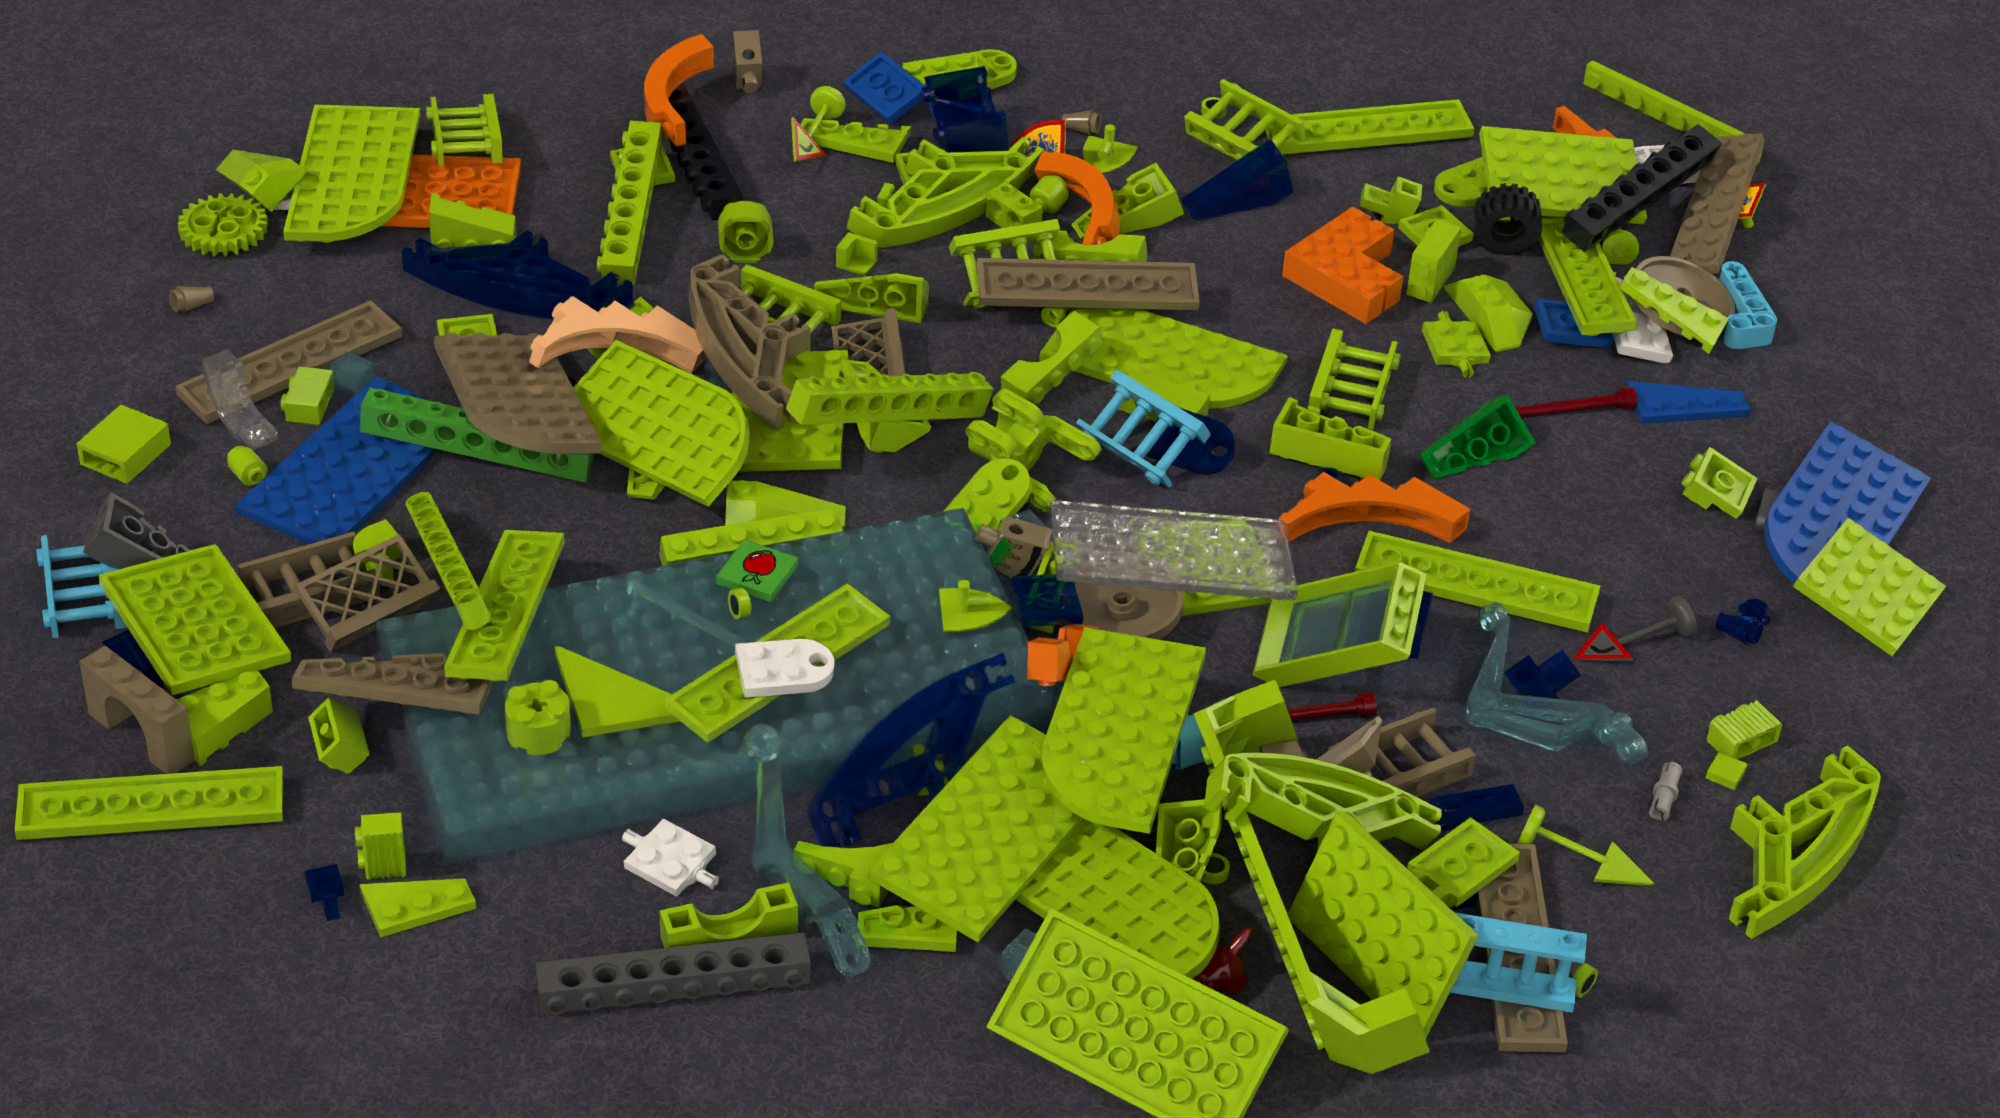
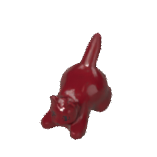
M1245 927L1228 945H1218L1207 967L1194 977L1193 980L1215 991L1223 989L1230 994L1240 992L1247 982V974L1244 971V964L1239 951L1248 942L1252 929Z

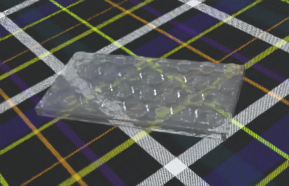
M1058 500L1050 501L1049 514L1056 579L1058 581L1118 585L1128 588L1141 587L1156 590H1177L1188 593L1201 592L1216 595H1237L1247 598L1261 597L1273 598L1275 600H1296L1298 589L1284 520Z

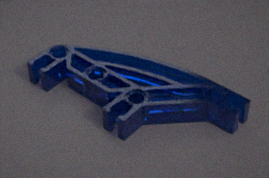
M528 230L508 244L440 248L422 238H418L415 240L416 253L412 252V248L408 246L401 250L404 272L462 299L510 313L553 320L552 312L560 302L565 303L571 296H574L597 312L602 307L607 308L614 301H617L626 308L633 303V284L631 281L626 279L618 287L617 281H619V276L610 272L593 286H590L589 277L549 258L548 240L540 238L539 242L533 245L535 235Z
M1004 653L954 672L906 698L871 725L850 746L830 770L808 805V818L820 846L842 848L840 842H836L831 826L832 823L837 824L844 838L842 843L844 846L862 840L853 816L925 787L931 800L937 796L945 787L944 778L946 777L950 781L963 767L961 762L986 695L1015 682L1013 674L1005 677H1002V675L996 677V682L990 683L985 672V668L988 666L993 668L1001 665V667L1007 665ZM966 677L971 678L974 682V690H971L966 685ZM934 721L923 754L881 769V766L905 742ZM936 757L941 759L944 764L943 772L935 766ZM880 780H884L888 784V794L881 791L879 787ZM824 802H827L832 807L833 813L831 817H828L823 812Z

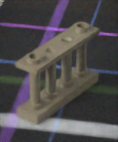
M350 532L238 564L239 578L246 588L255 587L262 600L257 602V604L274 628L311 618V614L294 589L295 585L300 583L296 574L313 569L315 574L327 570L325 565L339 561L343 562L353 557V541L356 534L355 532ZM375 569L364 571L365 573L376 575ZM352 576L333 580L332 583L349 588ZM356 577L353 590L371 594L373 582ZM284 578L291 593L274 598L266 582ZM377 584L374 596L381 597L380 584ZM313 586L307 588L306 591L311 598L323 601L326 589ZM330 590L327 602L344 607L347 595ZM351 596L349 606L365 602L366 600ZM325 609V611H324V613L331 612L330 610H327V609Z
M1430 708L1381 727L1375 763L1388 777V779L1382 780L1383 782L1415 797H1419L1472 776L1476 755L1469 747L1452 752L1433 731L1437 711L1434 708ZM1422 736L1440 758L1426 762L1408 741ZM1340 742L1334 744L1333 746H1330L1329 749H1328V751H1329L1330 749H1332L1334 746H1336L1337 744H1339ZM1396 746L1414 768L1406 772H1399L1382 751Z

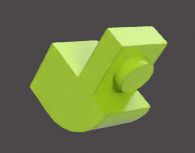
M1399 176L1390 192L1365 183L1361 191L1360 207L1370 212L1381 214L1382 223L1397 225L1400 219L1414 215L1421 201L1422 185Z
M386 519L363 528L358 532L353 541L354 556L397 536L398 533ZM394 546L386 550L384 558L396 560L401 558L402 554L398 547ZM368 560L361 562L359 565L361 572L371 569L377 571L378 563ZM382 565L379 577L394 581L393 568Z

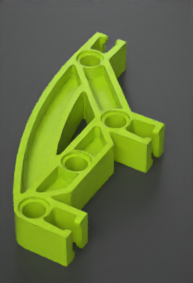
M1022 136L1008 151L947 153L923 139L920 142L919 149H913L909 153L905 172L912 175V177L888 199L887 207L885 208L865 196L861 200L860 208L854 206L850 210L847 229L856 235L877 241L879 248L909 244L949 231L986 213L988 191L1005 182L1016 189L1020 188L1035 173L1034 169L1044 149L1037 146L1031 156L1025 157L1026 148L1030 145V141Z
M1848 745L1841 749L1838 762L1834 754L1825 758L1820 779L1824 782L1786 803L1782 815L1759 795L1752 798L1748 812V808L1744 804L1735 808L1730 829L1753 848V888L1734 898L1729 920L1736 926L1742 924L1740 919L1749 916L1745 934L1751 939L1781 923L1815 899L1838 876L1857 849L1873 810L1881 776L1876 768ZM1819 835L1795 860L1791 859L1792 849Z
M1275 753L1229 754L1212 771L1207 779L1204 809L1216 813L1219 809L1218 805L1226 799L1228 801V811L1224 819L1233 822L1246 809L1247 812L1304 840L1317 837L1318 850L1335 814L1343 811L1348 813L1378 842L1396 837L1420 850H1424L1441 833V826L1438 824L1434 825L1436 821L1438 822L1441 819V809L1374 777L1316 759Z

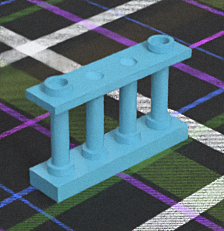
M1117 369L1110 378L1117 387L1115 389L1116 394L1091 426L1081 419H1078L1076 424L1081 431L1092 436L1099 444L1145 472V478L1156 486L1162 483L1170 488L1173 483L1165 474L1166 470L1189 440L1193 441L1196 438L1205 443L1211 433L1203 422ZM1132 398L1137 401L1136 409L1113 439L1101 433L1102 429L1125 400ZM1153 411L1158 414L1159 420L1134 453L1123 447L1122 444L1145 414H1150ZM1174 424L1180 428V434L1156 466H1153L1144 460V457L1168 426L1172 427Z
M47 535L41 536L42 548L36 549L39 567L44 566L48 609L42 610L44 627H51L52 637L59 638L58 623L105 616L108 619L114 618L116 629L128 628L110 600L105 601L106 604L56 611L57 602L105 596L107 599L108 597L100 584L54 590V582L95 577L119 569L109 567L101 562L100 564L52 570L51 562L90 556L83 553L84 546L50 550Z
M1455 913L1479 935L1474 946L1491 949L1488 964L1466 960L1450 993L1573 1013L1577 979L1569 978L1572 962L1583 964L1585 962L1587 934ZM1504 951L1524 954L1521 970L1501 966ZM1538 956L1558 959L1555 975L1535 972Z

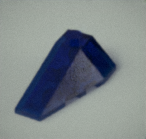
M1270 139L1182 198L1181 201L1192 217L1199 221L1223 216L1227 213L1243 212L1261 206H1272L1290 196L1294 191L1287 161Z

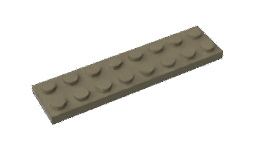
M1763 133L1717 137L1722 144L1714 160L1700 171L1670 257L1692 262L1711 274L1720 273L1765 143Z
M977 258L979 306L1199 309L1200 301L1195 263Z
M370 300L176 385V395L201 420L208 424L289 388L291 375L295 376L298 366L329 370L401 338L402 328Z
M1509 844L1520 852L1519 860L1476 892L1479 917L1549 928L1535 844ZM1483 947L1485 962L1488 964L1491 948ZM1504 951L1501 966L1521 970L1524 954ZM1538 956L1535 972L1555 975L1554 959ZM1491 999L1498 1051L1566 1052L1568 1041L1563 1011Z

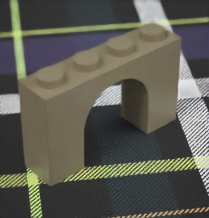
M107 646L101 647L79 661L90 716L109 730L134 714L145 735L149 762L165 774L177 773L195 761L187 707Z

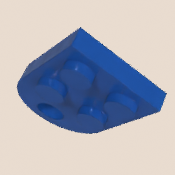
M1537 298L1534 309L1544 341L1555 344L1564 343L1591 347H1607L1615 342L1613 333H1602L1596 336L1581 335L1567 302Z

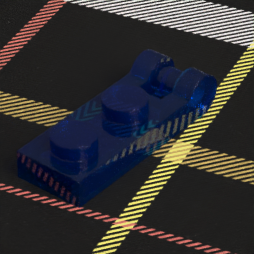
M1513 784L1436 796L1429 802V804L1442 810L1441 819L1438 822L1436 821L1441 826V831L1452 830L1470 817L1477 822L1522 816L1524 811V805Z

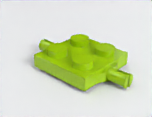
M1444 311L1438 313L1439 321L1424 322L1422 333L1436 365L1458 366L1463 373V377L1467 378L1468 376L1469 378L1474 375L1472 365L1489 363L1491 355L1476 322H1453L1447 311L1445 313Z

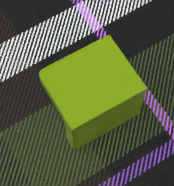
M848 232L836 247V267L859 275H867L877 262V241Z

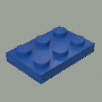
M882 51L842 81L850 93L889 125L929 95L927 88Z

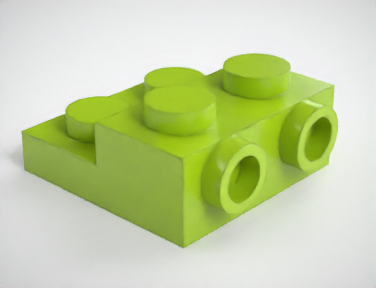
M1711 447L1703 455L1698 453L1689 465V468L1692 470L1686 474L1681 482V485L1685 487L1682 494L1706 510L1713 503L1723 512L1737 519L1743 513L1758 478Z

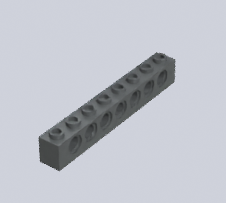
M805 932L535 963L540 1015H559L576 1010L594 1011L602 1007L611 1006L628 1007L633 1004L646 1002L662 1003L667 1000L681 998L697 999L701 996L715 994L731 995L735 992L750 990L765 991L768 988L785 986L794 988L802 984H810L811 962Z

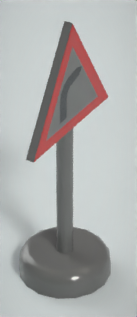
M1678 595L1671 598L1667 603L1669 618L1619 639H1616L1607 627L1601 623L1574 656L1573 660L1633 661V657L1622 645L1670 625L1681 636L1689 637L1694 635L1697 631L1694 612L1687 600Z

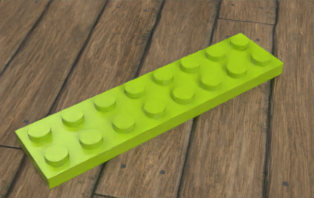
M1459 99L1291 114L1298 116L1304 121L1305 139L1302 142L1290 136L1275 151V154L1284 155L1470 138L1474 135V127ZM1272 125L1265 130L1269 141L1281 131Z
M1542 217V233L1538 240L1581 335L1596 336L1602 333L1622 334L1626 331H1636V318L1623 291L1619 288L1620 285L1600 244L1597 243L1584 253L1561 233L1566 223L1564 218Z
M504 530L479 586L491 619L483 627L474 630L466 629L462 625L444 665L445 677L462 680L486 679L495 682L501 680L508 681L565 544L564 533Z
M1368 531L1355 567L1356 572L1400 561L1427 574L1423 590L1424 594L1587 633L1600 591V585L1373 531Z
M847 583L756 642L809 639L827 647L835 661L889 626L890 615ZM733 655L667 697L664 702V708L709 743L781 695L744 698L736 656ZM820 662L812 663V665L816 667H821L825 665Z
M275 766L18 784L15 819L16 840L283 822V767Z

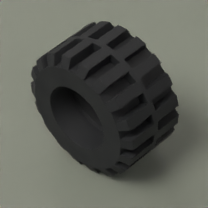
M1506 183L1500 184L1498 188L1495 186L1490 187V192L1484 191L1481 194V199H1477L1476 207H1474V228L1479 244H1483L1485 250L1489 251L1492 249L1493 254L1504 253V255H1510L1509 253H1515V255L1521 254V250L1528 251L1531 249V244L1535 245L1538 242V237H1541L1542 233L1539 199H1536L1533 191L1528 193L1527 187L1522 186L1518 188V184L1512 183L1511 186H1506ZM1504 217H1514L1518 219L1516 221L1507 223L1498 221L1499 219Z

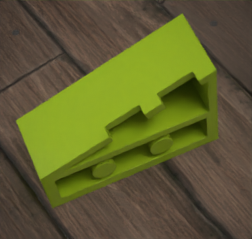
M431 194L429 221L432 254L514 256L517 237L515 215L486 207L477 209L465 205V201L457 200L452 202L440 198V194Z

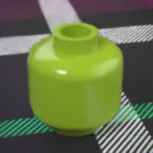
M1043 176L1030 191V198L1043 206V214L1045 212L1055 214L1069 198L1068 185L1059 176Z

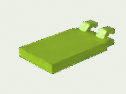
M1470 817L1408 862L1407 869L1448 907H1458L1517 863L1520 852Z

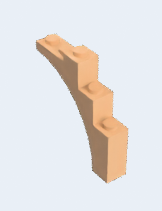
M571 296L565 303L560 302L552 312L554 319L547 332L543 336L538 335L532 342L530 347L532 354L529 363L539 368L549 360L568 352L587 348H609L615 340L669 362L690 374L706 360L707 355L699 342L695 329L658 305L651 312H645L640 317L617 301H614L607 308L602 307L597 312L574 296Z

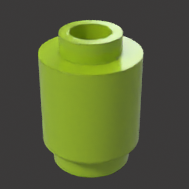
M240 445L234 447L228 453V467L244 485L252 486L259 484L266 477L268 472L267 465L251 448Z

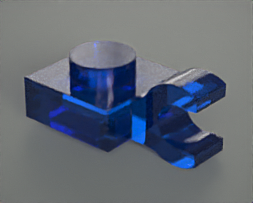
M337 864L304 871L311 902L322 901L327 921L339 919L337 897L344 896L345 894Z

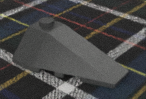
M110 492L87 533L83 553L109 567L122 569L190 551V549L185 545L173 543L165 535L167 530L160 525L155 528L142 517L145 513L140 508Z

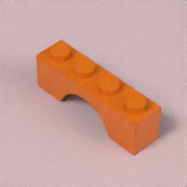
M1068 624L1059 629L1058 639L1038 637L1029 641L1027 679L1037 680V684L1041 686H1055L1058 681H1066L1084 627L1099 629V627Z

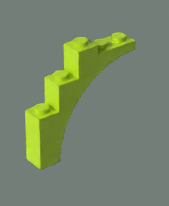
M798 841L794 848V871L800 872L806 877H816L829 881L838 887H848L849 899H853L861 905H872L879 908L889 890L868 879V872L893 843L876 847L838 848Z

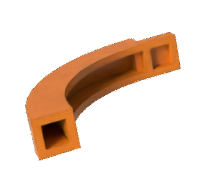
M703 34L679 42L662 53L649 68L644 82L647 122L662 123V133L676 147L686 144L685 121L675 111L668 99L682 82L698 73L714 68V47Z
M1042 152L1034 169L1038 181L1047 175L1059 176L1067 183L1069 192L1082 197L1092 206L1091 220L1081 244L1098 245L1118 236L1120 232L1119 209L1104 175L1095 166L1078 157L1057 152Z

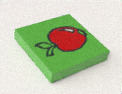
M743 540L717 574L716 584L730 589L744 588L750 596L772 602L798 567V557Z

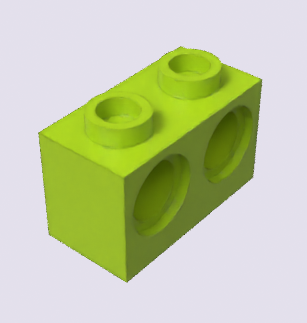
M1005 182L987 192L986 217L1000 227L1006 228L1042 221L1043 206L1009 183Z

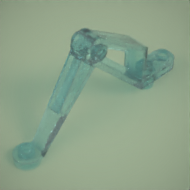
M1497 602L1488 604L1480 610L1479 620L1481 626L1486 631L1494 635L1496 634L1468 696L1464 716L1469 724L1479 728H1487L1554 752H1558L1594 733L1601 742L1607 744L1623 761L1628 762L1630 765L1646 759L1648 755L1647 744L1643 737L1633 729L1630 717L1623 711L1614 713L1602 703L1501 693L1511 618L1508 616L1505 608ZM1531 718H1537V719H1542V720H1547V721H1553V722H1558V723H1564V724H1562V725H1556V724H1552V723H1548V722H1544V721H1539V720H1535V719H1531Z
M758 724L746 733L743 741L748 755L757 760L755 845L752 847V854H750L751 865L756 872L761 871L764 876H767L773 886L789 882L798 904V926L802 930L817 923L839 972L848 977L858 976L868 969L871 956L859 930L857 919L852 914L846 899L793 854L792 847L786 840L778 751L779 736L771 726ZM835 924H837V925H839V926L841 927V930H842L841 933L838 932V930L836 929ZM847 955L854 957V966L847 963Z

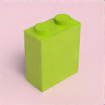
M1439 219L1435 220L1412 254L1406 295L1432 303L1455 269L1461 226Z
M120 405L76 444L81 465L128 484L171 445L168 423Z

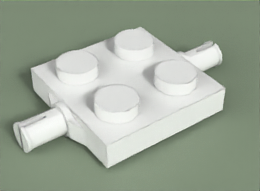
M662 819L644 837L630 829L624 832L622 841L635 847V850L624 860V868L676 897L687 886L696 881L710 889H713L714 885L718 884L719 877L705 871L706 865L716 855L714 845L665 819Z

